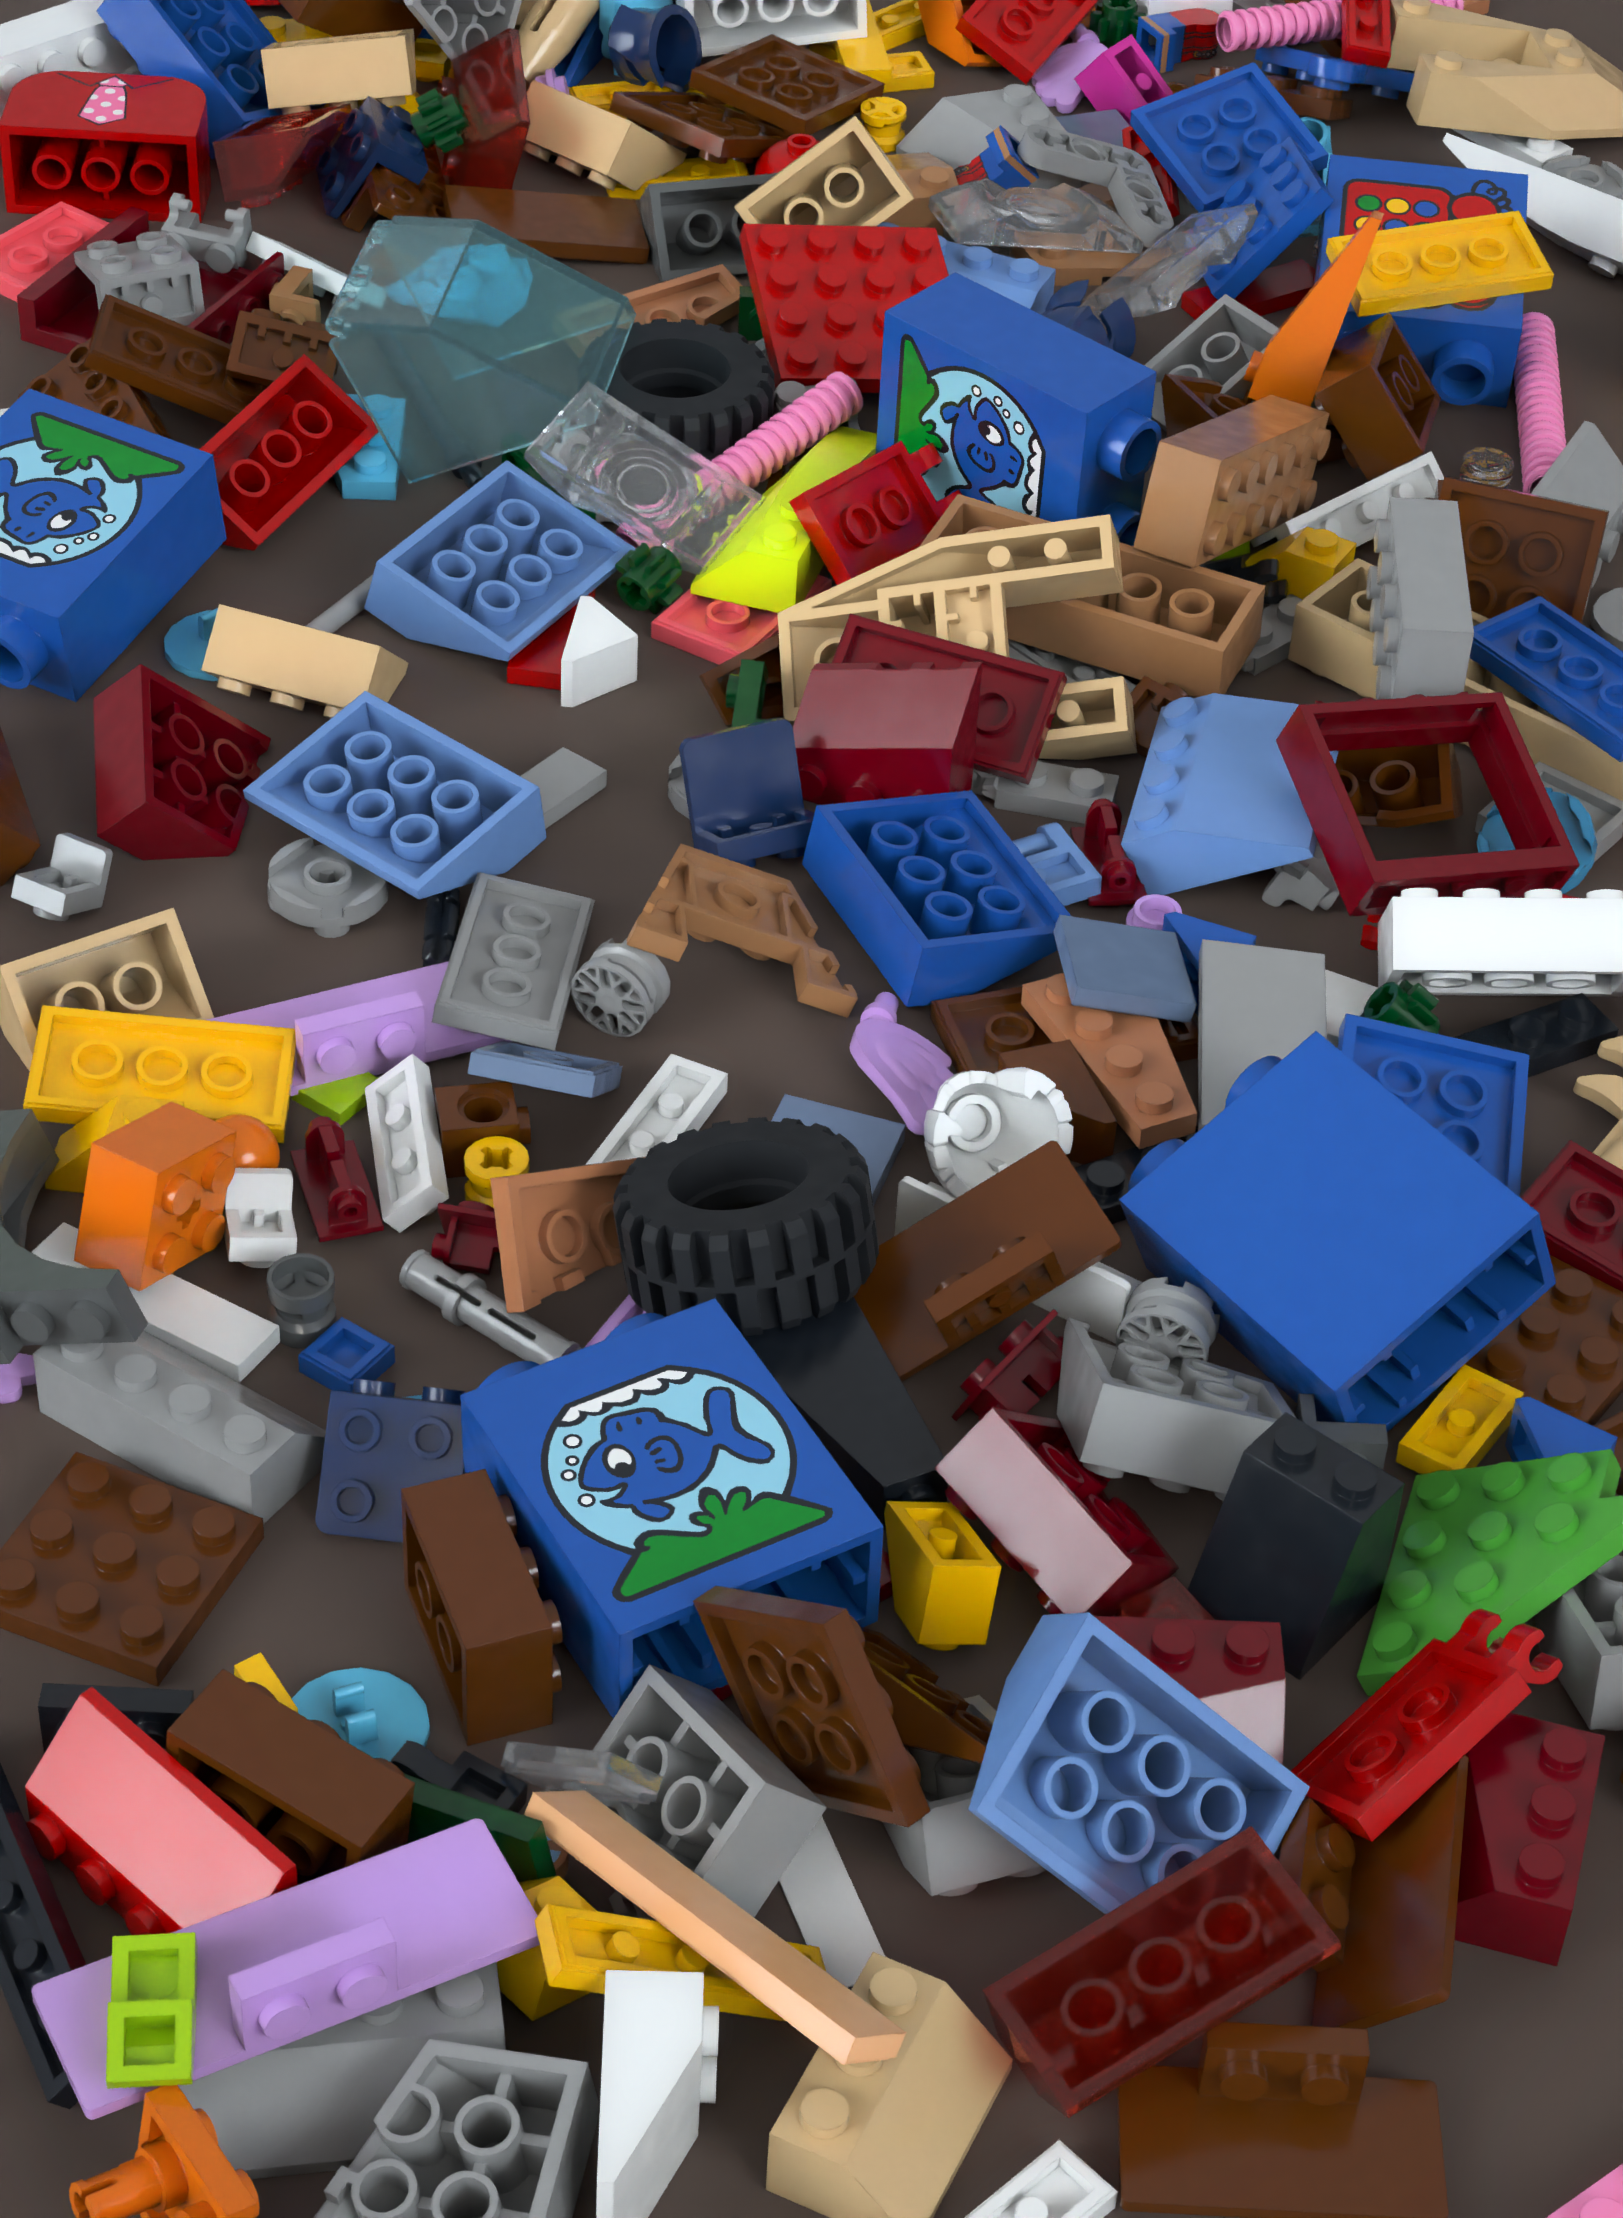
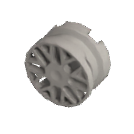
M613 938L602 943L593 953L590 960L585 962L577 971L571 981V995L580 1013L597 1029L615 1037H631L641 1032L652 1015L657 1013L670 995V978L662 962L655 954L628 946L627 938L623 943H615ZM580 992L589 993L590 996H589V995L582 994V993H580ZM594 1006H598L604 1013L596 1017L591 1010ZM613 1017L617 1018L618 1028L615 1027Z
M1168 1277L1150 1278L1138 1284L1126 1305V1316L1116 1331V1347L1124 1343L1125 1337L1128 1336L1150 1343V1348L1166 1355L1172 1365L1181 1367L1182 1361L1185 1358H1203V1361L1207 1362L1209 1347L1216 1338L1220 1324V1315L1214 1314L1212 1310L1214 1301L1202 1289L1185 1281L1183 1288L1168 1285Z

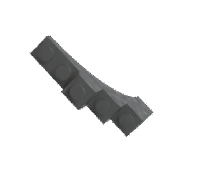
M32 1109L0 1111V1364H11L25 1345L136 1342L148 1325L119 1269L76 1268L44 1260L25 1249L29 1216L40 1189L59 1161L55 1150Z

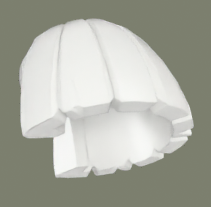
M1026 1067L1007 1068L994 1074L986 1071L970 1070L953 1075L940 1086L932 1109L927 1110L924 1121V1143L934 1175L952 1196L958 1198L1049 1141L1054 1140L1058 1142L1064 1153L1070 1154L1073 1143V1126L1069 1122L1073 1118L1069 1104L1063 1097V1092L1055 1089L1056 1084L1045 1075Z

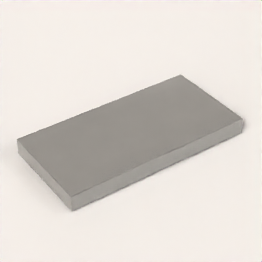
M482 872L477 873L435 1003L432 1022L555 1051L571 994V981L577 972L595 900Z
M1202 939L1199 951L1198 1131L1225 1109L1226 1099L1232 1085L1239 1075L1252 1063L1266 1056L1285 1058L1315 1031L1327 1039L1325 954Z

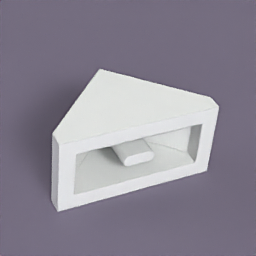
M580 596L561 659V706L564 707L577 706L637 681L638 635L590 596Z

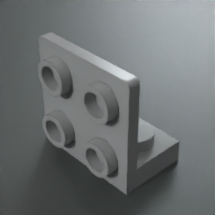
M151 231L141 233L136 236V241L117 244L116 241L112 240L96 241L88 244L87 250L74 252L75 264L95 285L98 309H100L103 299L107 294L184 326L189 325L205 312L198 262L172 236L166 235L164 232Z

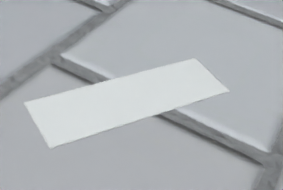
M821 1816L779 1879V1882L806 1944L820 1948L826 1972L848 1988L854 1986L872 1952L885 1956L825 1821Z

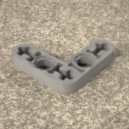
M1034 124L1028 126L1017 147V153L1023 161L1043 171L1107 187L1127 235L1138 244L1148 248L1157 249L1163 246L1174 226V221L1151 165L1141 154L1122 146Z

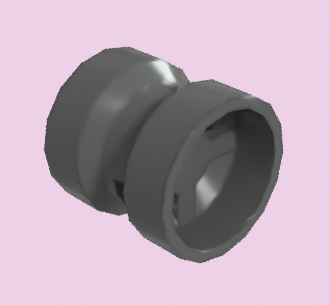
M307 1253L287 1255L273 1263L268 1270L266 1279L267 1295L271 1302L269 1321L279 1325L281 1344L292 1348H307L337 1321L336 1305L333 1301L335 1273L331 1264L325 1259Z

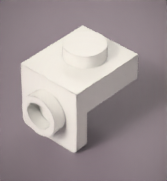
M235 1168L232 1181L227 1187L223 1214L226 1220L224 1238L229 1262H241L253 1268H268L282 1257L296 1254L297 1234L291 1210L293 1175L291 1170L287 1168Z

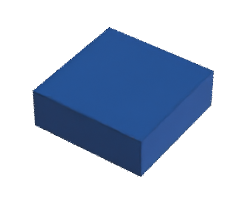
M341 1317L298 1355L299 1372L332 1391H353L354 1378L376 1380L395 1363V1346Z

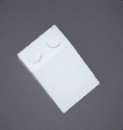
M606 1970L596 2218H648L698 2137L700 2103H716L719 2006H703L704 1972Z

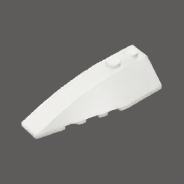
M1446 133L1442 142L1466 168L1528 175L1526 224L1554 243L1590 261L1588 266L1594 271L1609 278H1614L1616 273L1623 275L1622 199Z

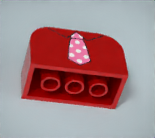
M50 71L35 74L21 80L10 92L0 119V148L7 213L37 215L62 201L98 218L115 219L132 206L148 211V221L166 222L170 212L169 201L172 194L176 192L184 194L185 199L192 200L190 212L198 213L200 223H202L212 186L206 95L200 87L183 79L165 76Z

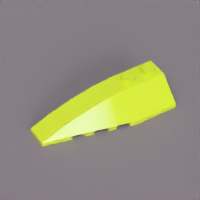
M840 426L827 434L782 478L725 526L692 581L690 594L776 613L804 601L824 562L789 501L875 455L877 433Z

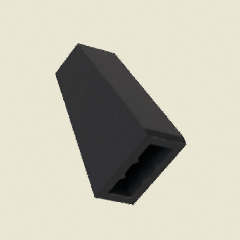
M854 1296L846 1303L836 1302L832 1312L818 1319L814 1316L802 1319L799 1326L782 1330L779 1326L764 1329L763 1334L744 1336L882 1523L884 1530H886L884 1513L887 1501L947 1502L945 1490L948 1488V1483L935 1469L944 1456Z

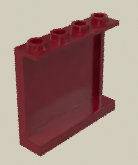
M132 206L17 295L21 340L68 355L75 346L88 341L92 337L99 313L96 289L93 282L75 264L74 252L87 250L88 244L101 240L116 241L117 244L136 241L137 235L149 232L148 211ZM277 251L254 271L239 267L238 269L232 268L227 273L217 272L210 268L206 262L196 260L199 264L205 312L185 326L231 344L239 310L250 313L253 309L270 310L269 294L274 284L280 282L285 276L284 254Z

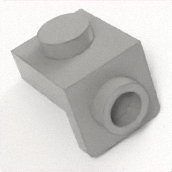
M68 832L58 834L55 840L50 867L16 874L11 898L34 906L33 913L37 916L55 921H65L72 914L100 908L103 904L113 857L112 850Z

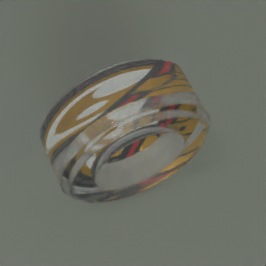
M1491 447L1474 448L1463 456L1460 478L1507 488L1512 481L1514 461L1508 454L1499 449Z

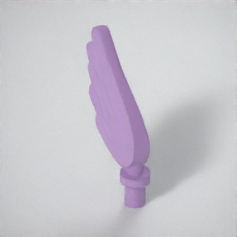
M1082 23L1070 35L1073 43L1060 46L1032 78L1036 94L1041 97L1047 107L1056 106L1057 111L1062 114L1073 112L1085 95L1074 78L1108 49L1100 43L1098 36L1092 30H1087Z
M882 992L877 995L873 1003L865 1007L860 1023L856 1026L849 1047L850 1052L858 1066L890 1100L908 1129L914 1134L924 1136L926 1112L933 1108L940 1086L954 1075L950 1071L952 1060L925 1037L903 1025L897 1024L896 1011L899 1007V1001L892 993Z

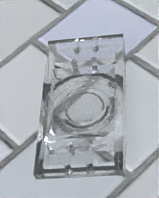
M986 178L951 187L930 196L928 208L957 244L1142 254L1144 242L1112 206L1098 197L1066 183L1047 190L1033 187L1005 189Z
M1254 203L1191 214L1083 299L1081 305L1077 307L1089 305L1093 314L1101 323H1103L1099 317L1101 312L1122 296L1129 306L1133 318L1145 317L1175 308L1183 292L1196 284L1206 274L1209 266L1230 264L1247 239L1259 214Z
M589 381L526 449L524 456L525 460L570 504L577 508L603 515L621 527L638 546L645 542L649 549L653 546H662L668 549L679 560L682 570L697 575L703 574L766 499V497Z

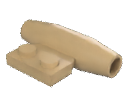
M522 0L514 30L519 31L503 67L502 74L506 80L516 88L527 92L532 80H535L536 76L545 75L546 69L555 68L569 54L598 11L599 0Z

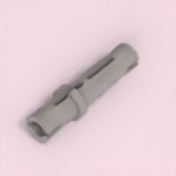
M424 1249L412 1253L402 1266L399 1275V1283L402 1287L412 1290L441 1308L443 1318L456 1326L467 1324L525 1361L543 1364L582 1349L578 1343L573 1340L569 1341L525 1312L507 1313L506 1301L486 1290L487 1287L484 1280L473 1273L461 1275L429 1255L430 1253Z

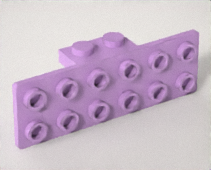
M449 961L207 1019L208 1021L294 1028L296 1060L290 1096L298 1095V1090L367 1072L372 1075L386 1073L411 1054L415 1055L422 1062L427 1063L475 1051L477 1048L505 1040L432 1022L435 1003Z
M479 1818L469 1820L172 1932H195L198 1944L193 2081L540 1945L534 1922L537 1914L484 1821ZM112 1955L42 1981L32 1987L33 2003L84 2115L90 2120L143 2101L146 2092L161 2087L107 2089L108 2002H111Z

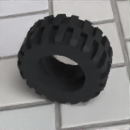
M666 318L652 319L651 323L643 325L639 322L627 324L619 332L613 329L604 334L599 342H593L585 351L576 367L575 431L583 432L592 441V445L587 449L581 445H577V447L586 452H591L596 458H609L618 468L617 473L613 476L622 485H634L638 487L639 491L651 494L655 490L668 492L671 489H676L679 483L688 480L690 475L699 472L701 467L711 463L712 459L718 455H723L726 449L734 446L740 439L746 438L748 433L758 429L759 425L769 421L774 415L775 382L772 366L754 343L749 344L741 334L735 331L727 333L722 326L708 323L705 326L696 324L695 320L681 319V322H667Z
M767 1117L748 1118V1122L731 1124L730 1120L713 1123L712 1128L697 1132L695 1129L680 1133L677 1136V1140L670 1143L662 1141L650 1148L646 1158L638 1157L629 1166L626 1174L622 1176L613 1196V1212L628 1293L633 1301L646 1313H656L667 1317L715 1298L738 1330L743 1332L744 1336L763 1334L764 1329L779 1326L782 1330L799 1326L802 1319L810 1316L818 1319L832 1312L836 1302L846 1303L857 1294L861 1284L866 1283L876 1265V1258L879 1254L869 1171L865 1158L840 1133L835 1135L829 1127L817 1123L805 1126L799 1119L783 1118L781 1122L768 1121Z

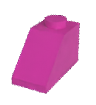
M1132 34L1101 53L1074 78L1096 111L1117 109L1129 126H1131V110L1174 94Z

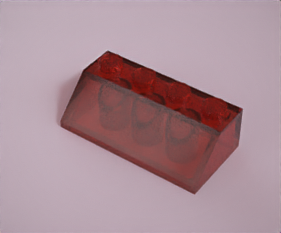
M508 28L454 58L451 62L448 77L440 76L437 91L442 94L443 98L454 93L470 123L468 128L461 131L464 144L444 154L442 175L449 176V185L512 190L530 126V116L519 31Z
M344 104L257 118L214 141L213 147L225 202L240 200L243 208L259 207L270 204L271 199L282 197L283 192L293 190L292 186L302 184V177L316 169V165L328 146H331L341 131L344 121L352 111L351 105Z
M1250 1826L983 1989V1993L998 2037L1036 2093L1069 2118L1339 1951L1341 1943L1253 1827Z

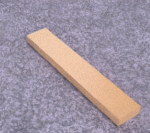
M586 1790L532 1793L524 1815L542 1821L548 1838L841 2064L846 2065L896 2058L907 2032Z

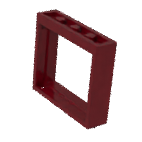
M1468 691L1456 695L1428 697L1422 694H1415L1406 698L1375 700L1374 698L1366 697L1347 702L1324 703L1322 701H1315L1314 704H1299L1276 739L1350 917L1383 914L1392 897H1401V891L1410 888L1438 890V897H1463V891L1490 888L1499 890L1500 898H1525L1524 893L1534 889L1561 890L1580 865L1502 692L1468 694ZM1468 742L1516 850L1376 861L1330 751Z

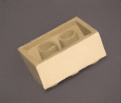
M413 29L275 42L261 49L268 108H281L282 116L311 113L310 105L329 103V109L332 112L358 109L357 100H364L368 96L373 99L376 98L377 101L386 106L406 104L405 95H412L416 91L415 38Z
M532 80L509 130V133L526 141L522 149L523 151L546 162L549 161L552 154L557 157L555 165L577 176H581L583 170L586 169L590 171L587 179L614 191L617 183L636 191L640 189V186H643L644 182L657 179L659 175L662 176L682 164L687 155L627 119L535 80Z
M853 116L734 205V208L746 224L878 226L912 201L914 197L911 189L858 118Z
M219 604L201 670L218 678L216 688L223 691L250 697L252 688L272 693L269 702L286 708L303 711L305 702L324 706L323 716L331 719L364 691L388 703L406 674L408 662L378 645Z
M174 907L0 965V1026L4 1036L29 1071L42 1005L197 1020L214 1018Z
M872 1952L851 1991L907 2032L896 2058H889L888 2060L843 2065L822 2048L818 2047L769 2133L766 2190L829 2218H933L1009 2075L1013 2059L945 1981Z

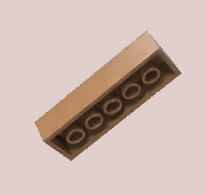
M1269 395L1160 440L1133 548L1195 568L1303 514L1304 511H1308L1313 504L1317 492V481L1312 480L1317 460L1321 461L1330 443L1331 431L1326 429L1330 413Z
M957 494L919 547L940 537L1049 523L1051 521ZM1119 542L1123 592L1006 608L1008 639L1139 680L1146 676L1162 685L1166 682L1173 683L1182 688L1188 695L1197 698L1212 693L1225 694L1260 639L1265 586L1201 566L1192 568Z

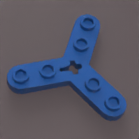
M1287 46L1261 47L1256 49L1254 57L1255 60L1263 62L1262 71L1287 76L1289 68L1297 69L1296 79L1314 82V86L1337 91H1348L1350 83L1373 85L1371 94L1392 99H1398L1400 91L1410 93L1415 74L1391 68L1385 69L1345 61L1341 58Z

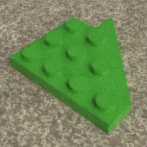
M1612 1449L1584 1453H1567L1562 1456L1518 1462H1501L1495 1465L1451 1471L1440 1470L1429 1474L1416 1475L1357 1673V1678L1367 1696H1372L1432 1639L1435 1638L1443 1642L1450 1640L1460 1630L1465 1618L1473 1611L1482 1608L1498 1614L1502 1619V1622L1488 1635V1648L1497 1638H1505L1513 1627L1527 1622L1623 1551V1495L1615 1496L1621 1467Z

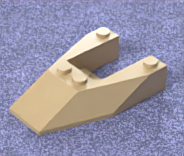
M1390 0L1391 58L1387 68L1415 71L1406 106L1416 125L1547 140L1623 137V72L1573 37L1569 32L1555 28L1545 30L1431 3L1430 0Z
M1110 514L940 537L778 612L784 719L794 725L811 669L816 663H832L850 614L1009 657L1006 608L1123 592L1120 544ZM1124 676L1065 684L1038 759L1083 760L1137 753L1133 699Z

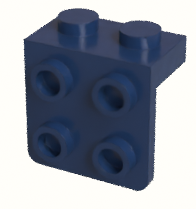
M368 96L359 110L355 108L348 114L342 127L341 136L333 147L328 146L323 150L316 165L326 215L337 219L342 214L377 163L417 185L421 182L429 169L422 142L413 127L409 112L398 106L389 108Z
M773 718L689 737L681 742L679 752L694 848L749 867L756 865L755 858L775 854L777 858L783 859L804 856L814 812L804 808L793 727L789 721L782 718Z
M354 1378L353 1391H330L315 1518L318 1529L326 1534L403 1543L401 1489L464 1474L460 1395L464 1394L465 1391L423 1386L422 1399L394 1396L396 1383Z

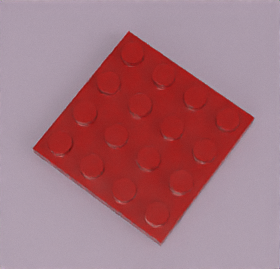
M743 223L739 236L769 363L774 372L775 388L785 381H796L804 386L816 385L837 371L853 378L861 393H879L884 312L949 276L936 228Z

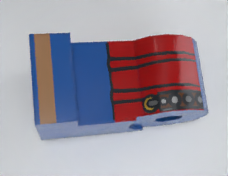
M1191 8L1138 17L1136 41L1159 73L1173 71L1175 63L1189 61L1192 58L1209 59L1217 54L1216 24L1219 14L1208 9ZM1150 34L1156 38V45H1149Z
M1001 125L986 136L989 144L986 150L975 157L970 164L954 169L963 194L960 220L963 222L972 223L986 218L1039 179L1036 168L1027 164L1018 155L1017 147L1020 142Z

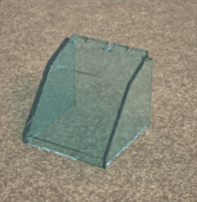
M394 215L392 220H378L374 222L325 321V328L330 334L336 336L330 339L329 346L410 484L593 426L634 323L636 313L628 297L480 220Z

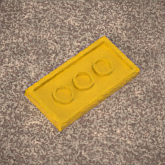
M1519 211L1377 231L1352 296L1351 304L1357 316L1363 317L1551 289L1554 274ZM1354 234L1328 238L1326 254L1331 263Z
M42 1005L23 1109H32L38 1121L78 1124L118 1095L184 1101L185 1108L214 1121L232 1114L255 1117L270 1128L278 1143H284L296 1060L295 1029Z

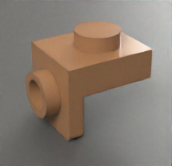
M294 265L280 282L274 284L269 294L270 311L281 315L282 321L303 325L305 321L321 323L320 302L314 299L312 269Z

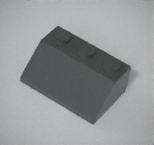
M777 173L648 184L639 203L642 224L650 248L649 257L660 283L723 264L734 277L748 276L739 240L745 221L734 208V205Z

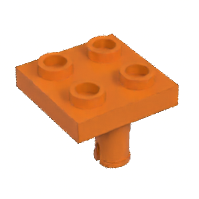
M178 2085L161 2086L145 2093L138 2149L134 2159L89 2179L73 2182L69 2188L70 2203L76 2218H127L140 2214L141 2218H256L260 2210L257 2191L251 2178L242 2169L234 2170L218 2146L217 2134L210 2117L203 2109H194Z

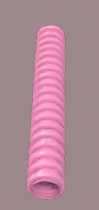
M1312 0L1309 3L1305 1L1298 2L1297 4L1286 3L1284 6L1280 4L1273 5L1272 7L1261 6L1259 9L1250 7L1247 10H1225L1220 13L1217 19L1216 36L1218 43L1224 52L1231 53L1236 50H1256L1261 47L1271 48L1272 46L1281 47L1286 44L1296 45L1297 43L1305 44L1311 41L1321 42L1322 40L1330 41L1335 38L1342 39L1341 0ZM1430 0L1431 3L1464 10L1463 0Z
M1539 312L1523 314L1522 333L1513 373L1523 492L1529 494L1532 493L1566 446L1555 327L1548 316Z
M833 372L827 376L826 380L816 384L815 388L805 392L804 396H800L792 404L784 407L781 413L773 415L769 421L759 425L758 429L748 433L746 438L740 439L734 446L726 449L723 455H718L712 459L711 463L701 467L699 472L690 475L688 480L679 483L676 489H671L665 493L664 497L654 501L652 506L643 509L640 515H635L629 519L628 523L618 527L615 534L635 548L642 542H645L649 549L653 546H662L668 550L674 548L677 542L686 539L689 533L700 529V526L712 520L713 516H717L723 512L724 508L734 504L736 499L742 498L748 491L756 488L759 482L767 480L771 474L779 471L783 465L790 463L794 457L801 455L805 449L816 444L817 440H821L828 432L838 428L839 424L849 420L851 415L853 416L861 411L863 397L859 387L843 372Z

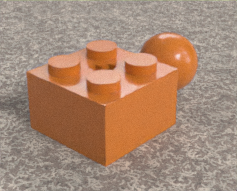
M171 1101L92 1142L74 1261L88 1268L119 1269L126 1284L140 1292L167 1275L173 1274L179 1268L205 1253L211 1252L218 1246L225 1232L226 1220L223 1216L227 1187L232 1181L235 1168H278L280 1150L275 1135L266 1124L249 1115L232 1114L214 1121Z

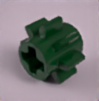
M1103 0V3L1096 4V11L1090 12L1089 30L1097 34L1100 43L1109 49L1131 34L1136 40L1138 17L1146 16V13L1137 12L1138 5L1135 0Z
M434 88L415 98L419 105V111L411 114L410 119L425 148L437 144V147L441 148L443 153H446L464 144L461 131L468 128L470 123L454 93L443 98L442 94Z
M642 542L634 551L630 550L615 564L616 569L623 574L616 584L618 594L634 610L645 611L649 608L653 614H657L664 606L668 608L684 592L675 583L682 575L680 562L671 551L662 546H653L649 549L648 545Z
M1406 979L1400 985L1395 982H1388L1380 986L1370 996L1363 1011L1365 1018L1438 1034L1440 1028L1438 1017L1431 1012L1438 1004L1439 999L1419 982L1413 986Z

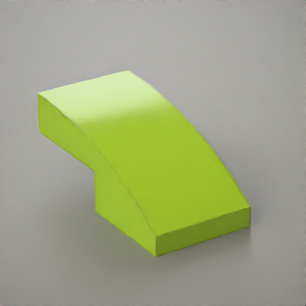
M195 1932L112 1936L111 2002H108L107 2089L193 2084L198 1944Z

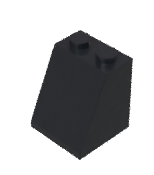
M1285 1412L1244 1450L1186 1592L1183 1607L1204 1620L1280 1622L1285 1671L1300 1680L1379 1601L1385 1582L1405 1483Z

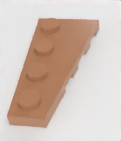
M723 264L555 315L552 318L551 333L578 363L594 341L599 342L604 334L613 329L618 332L622 331L627 324L639 322L643 325L651 323L652 319L667 318V322H681V319L695 320L696 324L705 326L708 323L720 325L739 314V291L742 285Z
M1064 973L1055 974L1051 977L1022 985L1021 1005L1052 1043L1070 1039L1115 1116L1117 1123L1139 1149L1196 1132L1197 1111L1158 1018L1073 1006Z
M637 1158L490 1178L507 1313L525 1312L541 1304V1299L557 1291H566L586 1281V1276L603 1267L615 1266L622 1262L613 1212V1196L622 1176L626 1174L629 1166Z

